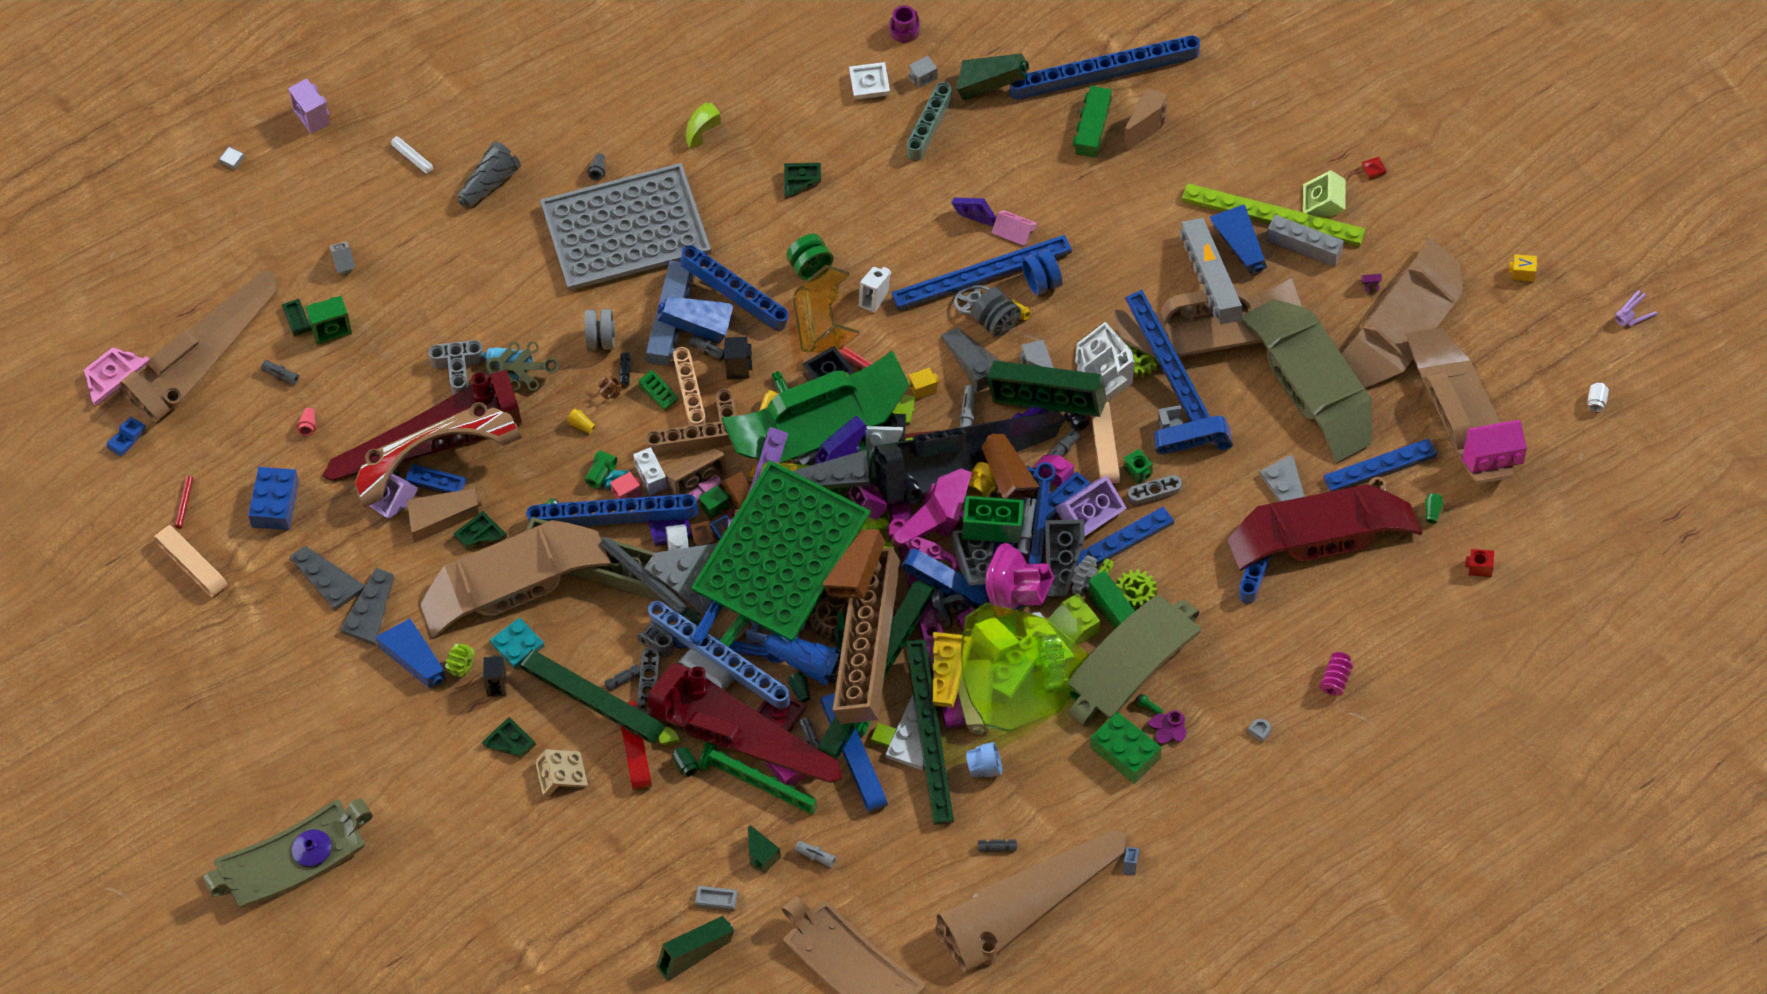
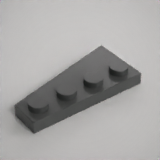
M867 450L793 471L826 489L870 486Z
M307 546L290 555V560L334 611L357 597L365 588V585Z
M379 568L374 570L342 625L341 633L376 646V636H378V632L381 629V621L385 614L387 599H389L394 581L392 573Z

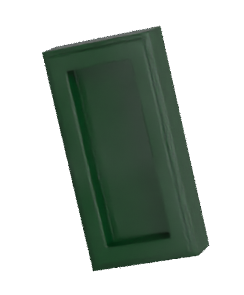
M299 298L281 304L293 336L311 331V326Z

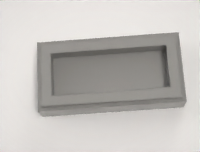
M698 886L695 907L735 911L738 890Z

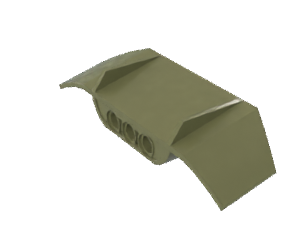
M1272 299L1242 315V322L1251 328L1267 347V358L1270 368L1301 415L1307 419H1315L1320 426L1335 462L1337 463L1371 445V397L1314 313L1298 305Z

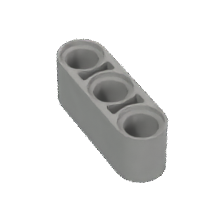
M689 649L678 662V664L690 668L694 666L703 667L706 671V678L723 690H726L734 681L729 672L694 649Z

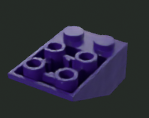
M854 416L822 442L815 461L819 464L857 453L859 450L858 444L861 438L863 439L866 435L867 425L859 416Z

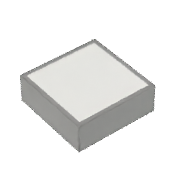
M228 147L219 158V162L235 170L245 156L244 153Z

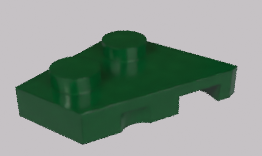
M784 163L785 198H789L821 183V163Z
M510 717L481 742L487 748L523 758L537 745Z

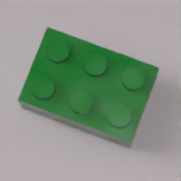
M966 496L962 539L1020 543L1024 500Z
M1118 711L1091 736L1090 748L1134 784L1161 759L1162 747Z

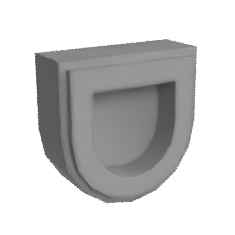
M1257 719L1247 728V732L1263 743L1270 735L1271 725L1265 719Z

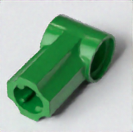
M602 450L597 451L593 459V465L584 478L585 483L592 488H600L607 474L615 469L618 458Z

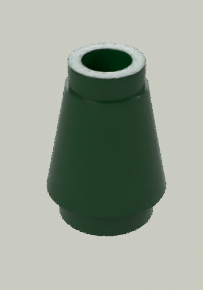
M797 672L789 676L788 684L799 701L803 703L810 700L807 676L803 672Z

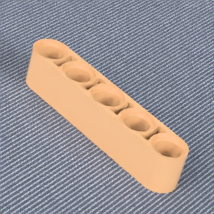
M679 347L674 351L673 357L689 426L705 424V412L690 352L685 347Z
M1106 402L1100 417L1090 416L1099 479L1108 476L1111 483H1120L1109 402Z
M168 525L154 536V540L159 547L210 597L213 598L228 586L223 576L171 525Z

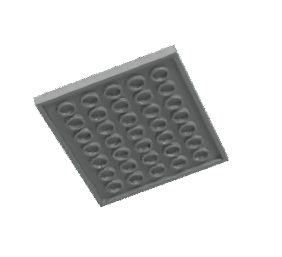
M682 163L540 200L568 291L669 265L670 261L680 262L682 249L687 245L695 246L706 255L711 254V248Z

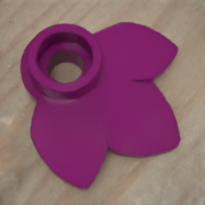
M1173 710L1167 715L1157 714L1148 723V726L1157 729L1156 739L1159 744L1168 743L1173 738L1181 743L1186 737L1185 717L1177 710Z

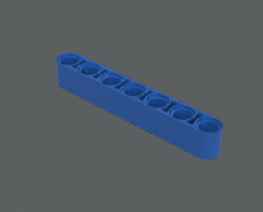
M687 245L682 249L680 264L683 268L776 331L785 329L789 317L786 308L695 246Z
M835 693L820 698L829 724H831L835 717L833 712ZM855 729L842 754L867 811L872 812L888 806V803L859 734Z

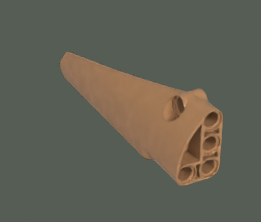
M1112 830L979 890L973 895L972 899L937 914L935 931L938 939L963 972L981 964L990 965L994 963L998 952L1076 889L1123 855L1126 833Z

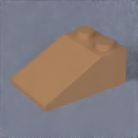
M1147 87L1125 128V150H1130L1157 132L1162 124L1167 122L1169 116L1167 113L1169 107L1167 94Z

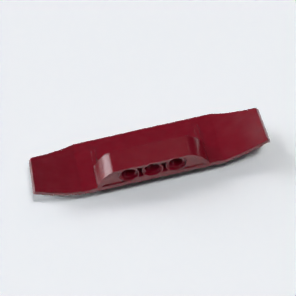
M1366 484L1257 506L1228 538V543L1238 568L1242 571L1258 560L1276 552L1287 550L1292 558L1298 561H1307L1361 550L1370 543L1377 532L1390 530L1410 532L1422 535L1423 532L1410 503L1383 489Z

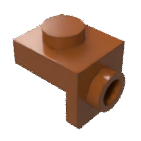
M709 521L690 525L695 546L715 543Z

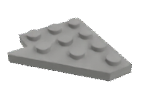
M718 543L654 553L644 569L705 615L713 601L691 590V587Z

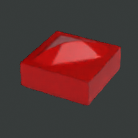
M1379 157L1362 162V167L1368 179L1386 174V169Z

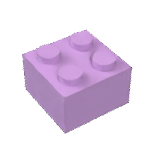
M305 79L288 88L293 110L310 134L330 124L328 119L330 114L326 108L327 101L324 96L318 94V89L314 83L311 84L308 79Z

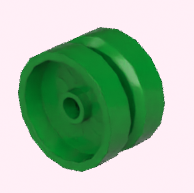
M814 233L797 239L786 252V259L794 268L798 277L806 281L824 274L834 261V256L826 247L823 239Z

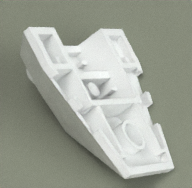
M1106 322L1077 343L1075 358L1077 371L1102 374L1107 402L1133 383L1135 363L1132 351Z

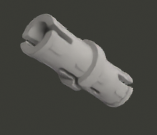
M801 840L796 845L795 852L810 858V861L820 862L830 868L833 867L836 861V856L822 851L818 846L813 847Z

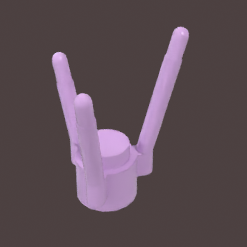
M1638 290L1622 309L1616 313L1615 319L1621 326L1628 325V327H1631L1658 314L1655 311L1637 319L1633 318L1635 313L1632 309L1646 296L1645 293L1637 298L1641 293Z

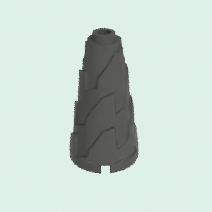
M496 141L493 142L475 167L476 170L468 178L465 186L458 194L460 205L464 208L467 206L472 207L481 198L484 199L495 187L500 186L508 177H511L521 167L519 159L515 155L512 157L510 155L511 151L503 144Z

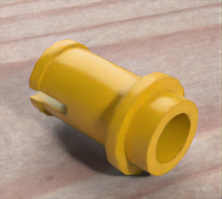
M1012 299L1021 308L1019 319L1027 320L1031 315L1030 308L1023 306L1016 299Z

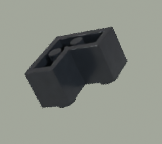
M747 336L725 338L724 355L727 379L749 378V371H753L751 356L752 345L748 344Z

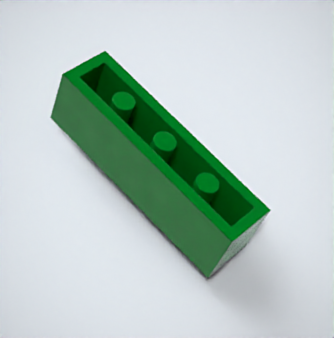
M1090 86L1089 93H1085L1084 103L1086 105L1081 108L1080 117H1082V120L1077 123L1076 132H1078V135H1074L1072 144L1075 147V154L1097 158L1112 101V89Z

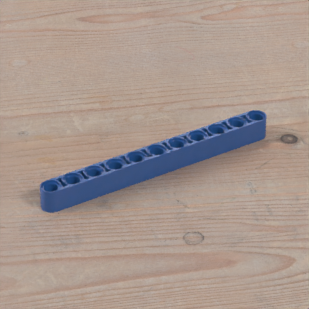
M1191 35L1027 73L1026 79L1010 84V95L1017 100L1192 60L1200 54V39Z

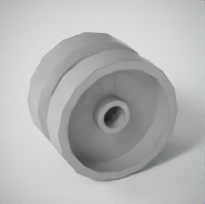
M612 308L601 310L600 321H598L595 309L585 310L587 351H597L599 339H601L604 350H614L615 322L613 320Z

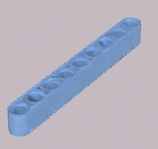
M654 601L649 605L648 611L651 622L656 623L661 629L688 648L698 651L729 672L733 679L774 707L784 709L789 706V691L780 682L708 633L703 642L708 643L706 646L693 644L691 638L698 626L661 601ZM656 611H661V612H662V613L659 614V615H655V614H654ZM670 622H677L675 625H669ZM686 632H692L689 636L684 635ZM717 653H723L720 657L715 656ZM731 664H739L737 667H730ZM748 674H753V675H754V676L751 677V678L745 677V676L748 675ZM762 685H770L768 688H761ZM779 695L785 696L783 699L776 698Z

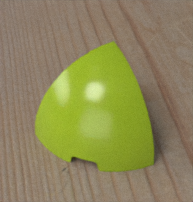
M705 102L699 106L688 121L686 141L690 149L703 144V132L721 124L720 112L712 103Z

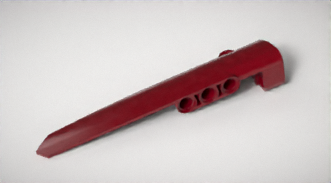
M674 662L649 692V716L685 729L686 733L692 737L828 783L842 780L837 760L770 721L706 678V671L703 667L694 666L690 668Z

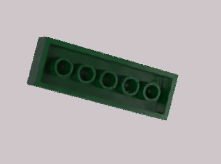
M994 360L987 375L993 403L1028 408L1039 407L1043 410L1100 417L1107 402L1102 374Z

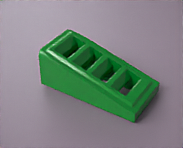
M653 370L639 379V388L664 411L679 400L678 396ZM667 395L670 396L664 402L662 401Z

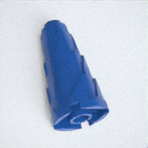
M773 633L771 636L767 635L763 644L769 654L787 662L788 665L802 671L803 674L824 686H828L832 671L838 662L837 659L841 655V650L836 647L832 648L818 643L814 644L798 638L792 642Z

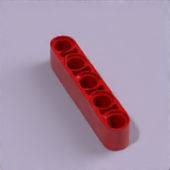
M636 701L627 702L628 704L637 708ZM621 727L632 790L652 787L644 740Z

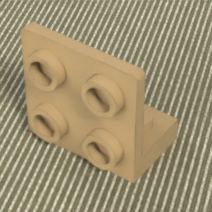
M545 749L535 761L543 796H550L558 786L585 788L588 785L579 751Z

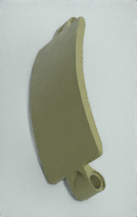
M1159 595L1136 610L1092 652L1068 681V685L1081 695L1069 711L1070 716L1081 725L1087 726L1093 720L1097 709L1109 718L1117 711L1119 712L1136 691L1169 658L1201 632V627L1194 623L1200 613L1199 610L1185 599L1172 606Z
M362 798L352 801L348 805L347 811L340 800H335L277 835L215 859L214 864L218 870L208 872L204 875L203 881L213 897L231 893L240 908L277 897L321 876L364 848L365 843L357 830L368 823L373 815ZM316 829L323 831L330 838L332 845L328 858L321 864L312 867L299 864L292 854V846L295 839L307 830Z

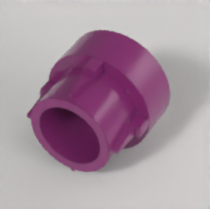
M899 5L893 11L889 21V30L894 40L908 43L919 36V16L912 7Z

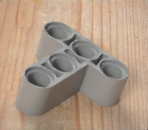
M477 340L437 344L431 346L428 351L433 368H449V379L453 395L468 387L467 365L480 364L484 360V357H481L482 353H484L482 343Z

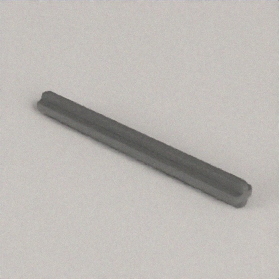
M609 537L602 539L600 545L676 612L683 613L687 608L686 604L648 573L644 567Z

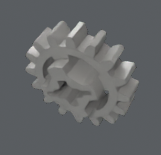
M1087 555L1082 560V563L1075 567L1071 580L1073 595L1079 593L1081 597H1084L1087 590H1089V580L1098 573L1096 558Z

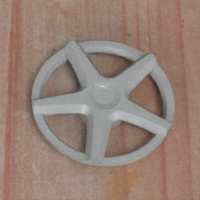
M974 285L962 289L955 296V308L960 314L971 315V311L968 309L973 307L976 300L981 296V288L986 290L990 288ZM975 288V291L967 296L961 295L963 292ZM957 299L966 301L967 304L961 308L957 303Z

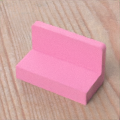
M1003 210L997 214L992 233L1018 244L1026 245L1030 232L1035 230L1037 223Z

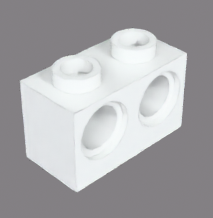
M651 447L633 454L635 468L649 495L667 489L666 476Z

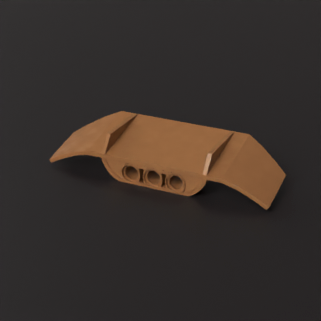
M1429 237L1425 239L1421 250L1411 265L1393 280L1361 322L1360 332L1341 353L1364 388L1404 372L1414 359L1405 333L1437 328L1462 295V277L1459 260Z
M1292 277L1269 291L1248 297L1242 289L1234 286L1242 304V315L1272 299L1303 307ZM1204 291L1175 295L1165 302L1161 312L1155 313L1178 357L1262 342L1259 336L1242 321L1220 325L1218 318H1215L1213 315V306H1209L1208 295H1205ZM1113 309L1112 312L1122 341L1155 357L1132 312Z
M1442 327L1405 333L1419 374L1458 456L1470 476L1477 484L1513 478V466L1472 473L1462 460L1469 428L1500 423L1470 359L1459 349Z
M551 520L444 565L420 605L432 638H436L452 623L474 611L484 616H496L551 593L558 586L561 578L560 575L586 567L609 566L610 561L605 549L600 545L601 538L598 531Z

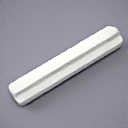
M396 136L391 140L392 146L422 171L429 174L433 170V165L401 138Z

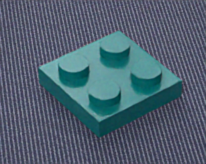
M520 617L489 640L490 644L514 669L519 666L531 649L538 652L545 647L544 642Z

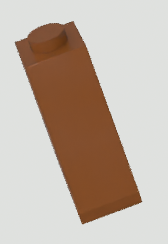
M742 471L726 479L719 487L722 491L725 490L730 497L729 502L737 510L740 509L748 496L751 486Z

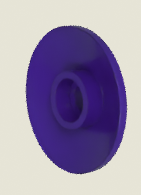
M316 829L307 830L295 839L292 846L293 857L303 866L312 867L319 865L328 858L331 852V840L323 831Z

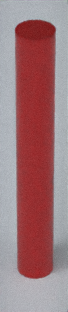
M186 476L175 523V527L179 529L183 527L194 479L192 476Z

